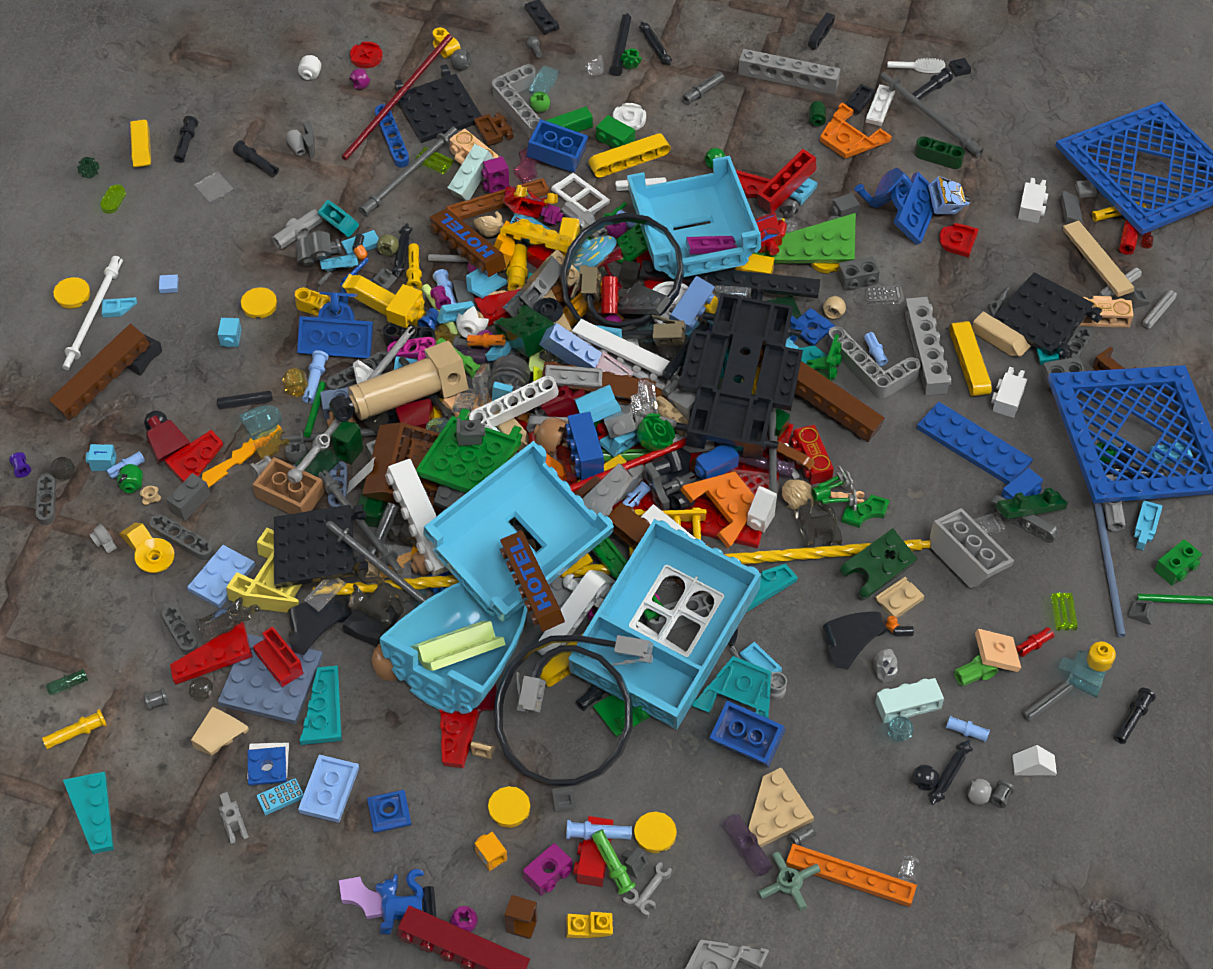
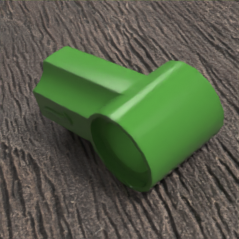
M978 655L971 663L955 669L954 675L957 683L965 686L981 678L983 680L992 678L998 672L997 667L983 664L981 655Z

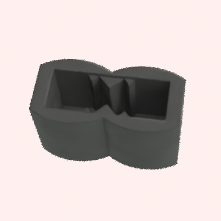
M320 230L311 233L308 237L297 240L296 252L298 263H302L304 266H311L318 260L326 259L332 253L329 233Z

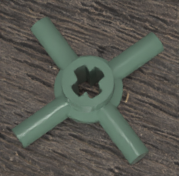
M775 852L772 857L780 871L777 881L760 890L759 894L762 899L780 890L783 893L792 894L799 910L803 911L807 908L799 891L802 887L803 879L821 870L816 863L798 872L793 868H788L780 852Z

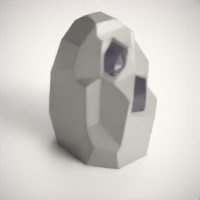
M892 649L881 650L874 657L873 669L876 679L883 683L893 681L898 672L897 658Z

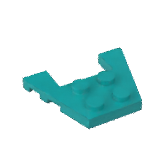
M733 656L716 675L711 684L704 689L699 698L693 702L692 706L710 713L717 695L721 694L755 708V713L769 719L772 672Z

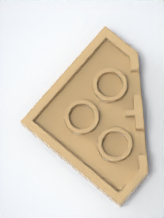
M782 768L763 776L748 827V833L758 848L814 821L812 813Z

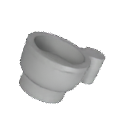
M101 523L93 530L94 532L90 534L96 546L103 545L108 554L117 549L112 537Z

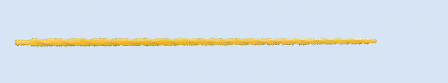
M914 539L904 541L911 551L931 548L930 540ZM870 543L724 555L737 558L741 561V564L844 557L858 554L869 546ZM589 564L573 573L574 577L584 576L590 570L601 571L607 575L610 574L603 564ZM454 575L419 577L415 579L403 578L415 589L450 587L459 583ZM390 579L313 587V595H350L404 589Z

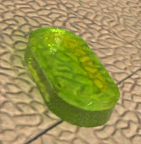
M115 184L108 188L100 202L104 213H114L120 207L126 196L125 188L122 185Z

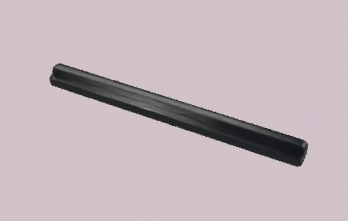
M704 320L700 321L694 330L706 332L709 324L708 322L705 323ZM691 334L662 371V378L670 380L684 362Z

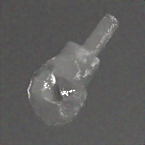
M599 55L598 59H594L592 63H586V69L590 75L599 76L603 73L604 61L602 60V55Z

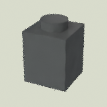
M849 193L833 199L831 212L833 216L843 217L856 213V217H858L860 204L854 195Z

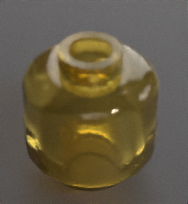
M291 368L283 375L282 379L286 393L293 396L303 395L308 387L306 373L299 368Z

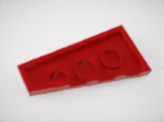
M241 622L170 664L174 683L179 684L253 657L245 624Z

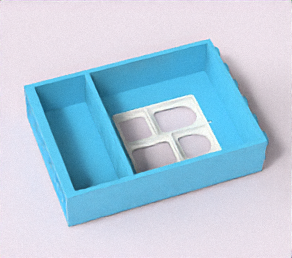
M654 519L582 636L616 641L617 635L652 642V664L636 662L614 667L624 678L633 700V706L638 707L641 705L642 710H645L648 715L677 730L760 589L761 573L752 566L747 567L741 564V561L735 557L724 555L718 548L712 549L706 546L702 540L689 537L683 530H675L667 522ZM669 576L680 577L685 583L684 593L673 610H668L652 601V597L661 582ZM698 591H706L714 598V606L707 617H702L686 608L690 597ZM645 609H650L667 619L656 637L636 627ZM680 616H684L701 626L686 652H681L665 643L666 637ZM581 642L577 643L579 647L602 655L611 665L612 663H620L625 660H639L636 657L619 655L614 652L615 648ZM577 652L571 653L568 658L571 673L624 701L615 677L599 661Z

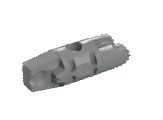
M228 792L220 794L223 806L218 807L230 843H235L236 838L233 832L239 829L244 839L249 838L237 802L230 801Z

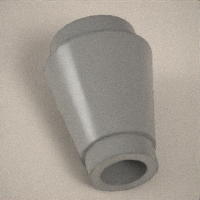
M298 130L289 131L286 135V141L297 156L305 154L302 133Z

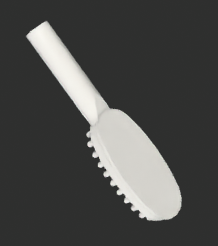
M921 58V60L918 59L915 62L888 61L887 68L915 69L923 73H940L945 68V62L941 59L936 60V58L934 60L933 58Z

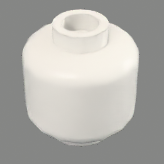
M313 55L304 56L298 66L299 75L306 80L316 79L321 70V62Z

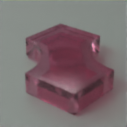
M527 148L519 151L521 163L518 167L514 168V174L523 184L538 177L535 167L540 162L526 156Z

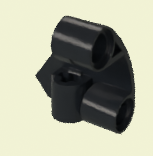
M680 448L651 462L660 475L662 485L671 482L677 476L682 477L689 473L691 453ZM676 491L667 496L670 506L674 510H685L695 505V500L690 503L682 491Z
M343 597L323 598L290 608L287 614L291 627L289 640L292 651L296 654L305 655L310 646L336 622H345L352 614L349 600Z
M860 612L845 615L823 625V630L829 643L828 649L835 667L848 670L858 654L872 639L887 632L888 628L881 612Z

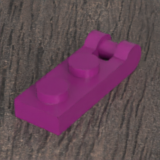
M733 236L686 237L689 254H708L738 248Z

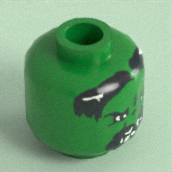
M126 464L118 470L117 486L125 493H134L141 489L143 472L138 466Z

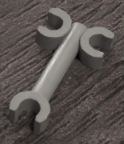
M662 862L656 865L655 876L640 896L635 889H631L629 894L634 899L623 898L624 905L640 910L644 918H649L650 915L645 910L646 907H651L654 910L656 908L655 902L648 900V898L659 883L670 878L672 873L671 868L665 873L660 871L663 866Z

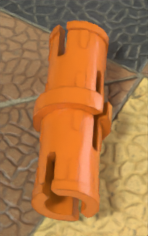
M484 333L483 335H468L467 342L470 341V343H467L469 347L483 346L484 348H489V346H505L506 339H503L505 338L504 334L489 335V333Z

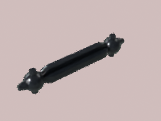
M641 22L639 28L644 32L645 37L660 57V60L664 64L671 65L672 58L667 54L650 25Z
M408 223L399 230L401 234L399 248L396 254L395 267L391 271L397 278L406 270L404 264L409 245V235L413 231V228H410Z
M968 739L957 745L956 748L959 751L953 755L936 785V790L929 793L931 805L945 799L943 793L951 785L966 759V754L973 751V748L970 746L971 740Z

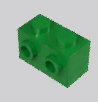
M1183 539L1158 560L1154 571L1173 586L1178 581L1182 582L1187 577L1188 572L1191 570L1195 571L1200 566L1201 562L1199 561L1202 553Z

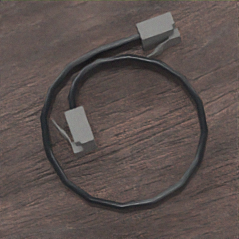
M554 635L525 647L507 666L495 698L494 730L504 756L524 776L548 786H579L603 775L622 756L633 729V700L622 674L614 666L628 665L636 662L652 664L653 643L649 640L617 635L616 641L582 635ZM581 642L615 648L614 652L619 655L639 658V660H625L620 663H612L611 665L600 654L577 645H561L547 651L536 662L531 677L524 676L522 685L520 673L516 672L519 694L517 710L527 713L528 711L540 713L546 684L545 680L540 679V675L546 664L560 654L577 652L595 659L615 677L625 701V727L615 751L598 769L576 779H548L529 771L512 753L503 731L505 694L515 670L533 652L553 643Z

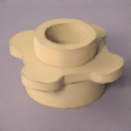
M146 486L140 491L144 505L161 500V496L158 495V487Z

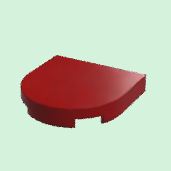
M954 223L951 226L942 228L939 235V243L946 251L969 258L979 229Z

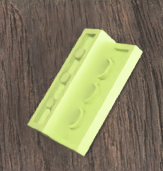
M483 620L411 645V647L418 651V659L422 666L427 670L434 671L506 644L504 637L495 636L491 621Z

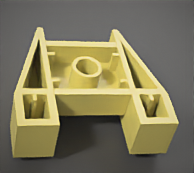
M266 528L257 541L258 555L267 558V561L254 580L236 572L226 587L228 600L247 608L287 613L290 608L299 605V600L294 597L302 584L281 588L275 587L274 530Z

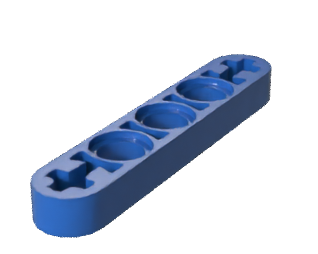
M380 104L375 108L376 116L385 107V104ZM390 110L379 123V127L394 164L402 168L409 164V155ZM386 122L392 123L389 126L383 125ZM390 134L396 135L395 137H388ZM396 145L401 146L399 149H393L392 147Z

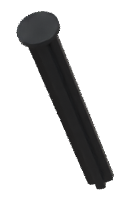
M629 13L622 15L613 63L609 69L610 74L613 76H620L623 71V61L620 58L626 48L632 18Z

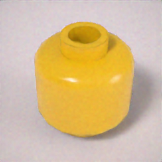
M1095 642L1091 645L1087 654L1088 666L1098 672L1107 671L1114 663L1116 652L1107 642Z

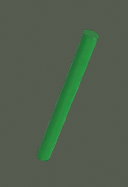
M320 381L305 427L304 436L307 438L311 437L322 400L320 392L325 390L326 383Z
M1137 594V600L1213 604V596Z

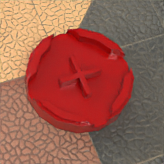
M364 41L358 46L357 44L354 45L350 50L351 62L359 68L368 69L380 64L383 58L382 49L374 42Z

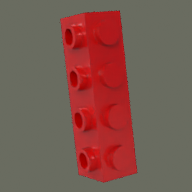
M802 149L757 193L758 206L768 213L774 212L817 170L816 157Z

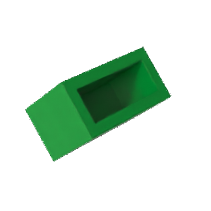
M607 115L596 126V139L614 149L634 142L635 129Z

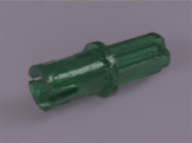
M81 669L70 675H63V678L48 683L46 689L49 695H53L68 688L71 690V687L88 681L84 669Z

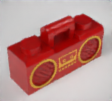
M810 425L793 430V436L790 438L792 448L815 461L811 470L803 468L804 477L808 478L810 485L832 479L834 468L816 426ZM794 463L796 468H802L801 466Z

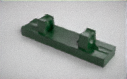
M1046 488L1042 494L1024 496L1022 492L1016 493L1013 499L998 501L996 508L1006 519L1063 510L1067 508L1068 502L1057 491L1055 492L1052 488Z

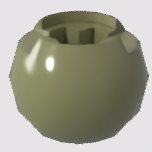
M389 234L382 235L377 241V249L383 255L392 256L399 248L397 238Z

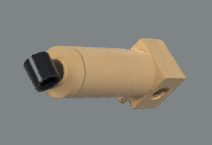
M449 340L424 349L425 359L349 386V396L347 398L344 396L334 397L329 403V408L338 421L345 422L353 416V413L357 415L359 420H364L440 391L444 398L453 397L460 392L468 390L463 360Z

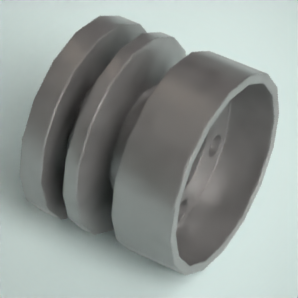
M513 355L498 358L493 364L488 383L489 395L492 397L494 382L513 386V391L529 384L531 370L527 362Z

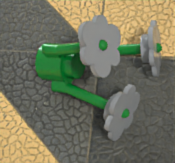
M837 466L839 469L836 472L837 476L812 488V496L815 502L821 501L823 505L827 503L848 502L853 511H856L857 498L856 490L852 486L853 480L850 478V473L843 471L841 466ZM840 485L844 490L851 491V494H848V498H828L831 496L830 489Z

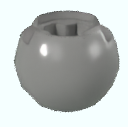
M979 778L971 781L967 794L969 800L975 805L987 803L992 790L990 783L985 779Z

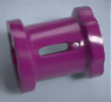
M439 285L431 289L430 294L435 300L437 309L440 310L442 305L451 304L444 286Z

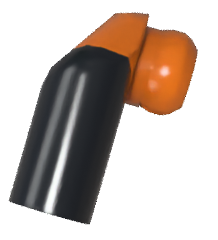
M357 234L352 250L358 260L363 261L367 257V251L363 246L365 237L362 234Z
M895 616L887 618L886 626L895 636L914 635L913 626H901L897 623L898 620Z

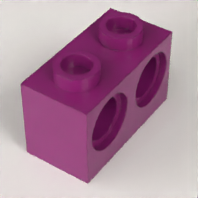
M503 156L483 161L481 173L484 179L482 186L485 192L487 191L490 194L510 186L509 168Z

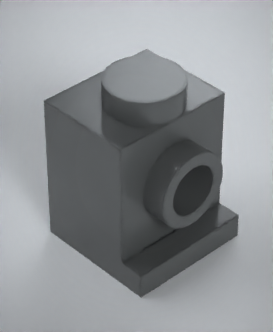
M457 418L458 446L481 445L482 436H485V425H481V419L461 421V418Z

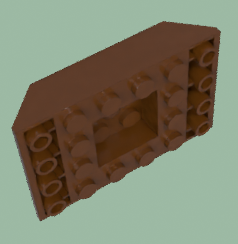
M405 423L380 425L371 460L374 458L373 470L366 477L362 496L400 505V502H396L392 485H389L386 481L385 474L387 473L388 466L411 459L416 470L440 433ZM419 477L435 514H441L446 509L436 506L434 500L438 487L442 484Z

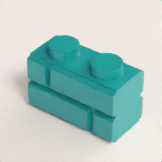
M329 199L318 210V214L348 238L359 226L356 220Z

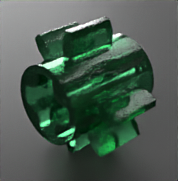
M84 157L81 161H78L80 165L77 166L78 173H81L83 178H93L96 174L98 175L97 170L100 167L94 158Z

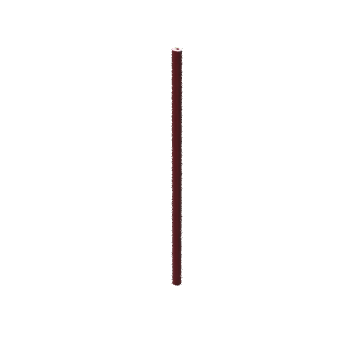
M446 35L341 156L343 160H348L453 39L452 35Z

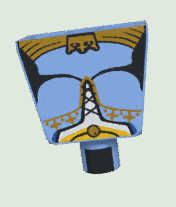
M938 176L928 185L935 214H956L970 203V197L964 195L962 186L959 183Z

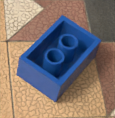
M540 119L528 142L526 156L575 173L586 150L588 136Z
M591 412L568 416V424H565L567 434L565 439L567 447L571 448V461L575 462L576 465L574 466L576 477H580V481L604 472V456Z
M727 700L711 733L710 740L717 745L769 768L786 729L784 725Z

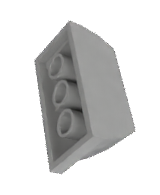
M962 508L933 522L930 534L932 550L970 588L979 586L993 575L1013 565L1014 560Z

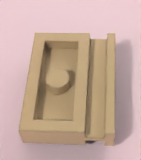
M906 577L875 597V602H878L889 616H895L896 618L924 600V595L912 583H909Z

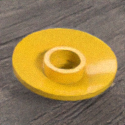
M148 539L137 547L135 562L145 572H162L172 564L175 556L174 549L164 539Z

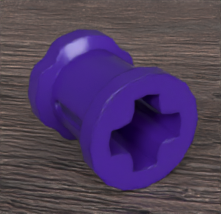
M22 452L12 454L9 461L14 467V475L18 478L29 475L31 467L26 463L25 454Z

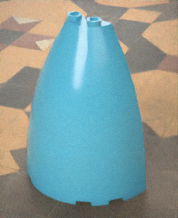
M459 582L430 597L399 620L381 636V649L385 659L389 658L394 666L391 669L400 681L405 680L412 687L410 691L430 706L441 709L444 712L453 713L454 711H459L461 714H466L483 701L512 657L523 631L528 610L526 605H523L503 622L499 620L497 614L493 616L488 614ZM483 620L491 621L495 636L504 637L506 644L434 671L427 670L422 666L418 659V651L411 647V645Z

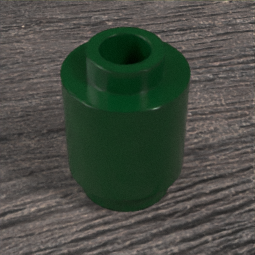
M820 101L813 102L809 107V122L813 126H822L826 122V107Z

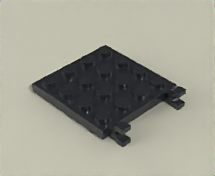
M447 64L440 66L442 70L441 79L408 89L397 102L421 143L436 139L437 134H445L453 126L457 131L475 125L474 119L482 116L457 74L451 75ZM401 79L394 81L397 87L395 88L396 93L403 86Z
M1034 272L993 318L1023 335L1027 343L1050 356L1056 353L1066 359L1070 355V352L1067 351L1070 345L1064 343V341L1086 317L1098 323L1102 319L1100 315L1102 309L1095 307L1093 302Z
M363 504L356 505L353 509L351 505H344L274 517L275 587L281 588L354 576L355 570H368V561H365V555H359L354 558V549L343 540L337 543L336 541L339 537L326 527V523L332 521L343 531L349 528L348 535L353 538V520L367 519Z

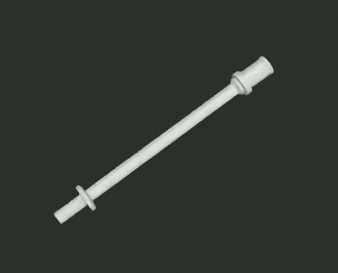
M113 256L109 266L105 268V278L72 347L65 349L67 357L62 366L65 370L70 369L74 359L77 360L81 357L78 350L112 279L118 277V270L123 263V260H119L120 257Z

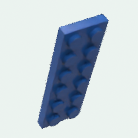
M940 402L917 424V430L1007 485L1032 464L1033 458Z

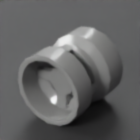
M781 672L772 673L770 698L774 700L783 698L786 693L787 678Z

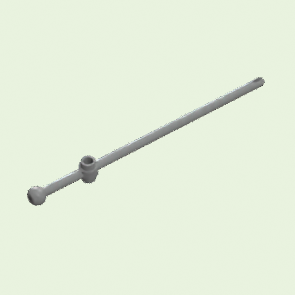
M412 326L407 328L368 379L379 376L414 333L415 328L410 333L408 331ZM335 419L324 434L318 435L313 440V447L297 468L289 470L287 477L290 482L299 483L303 477L302 472L319 451H324L329 446L331 435L342 422Z

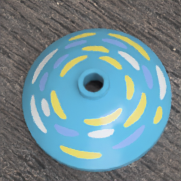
M599 236L591 240L586 239L575 253L572 265L578 271L580 270V265L594 267L614 249L617 243L616 239L613 236Z

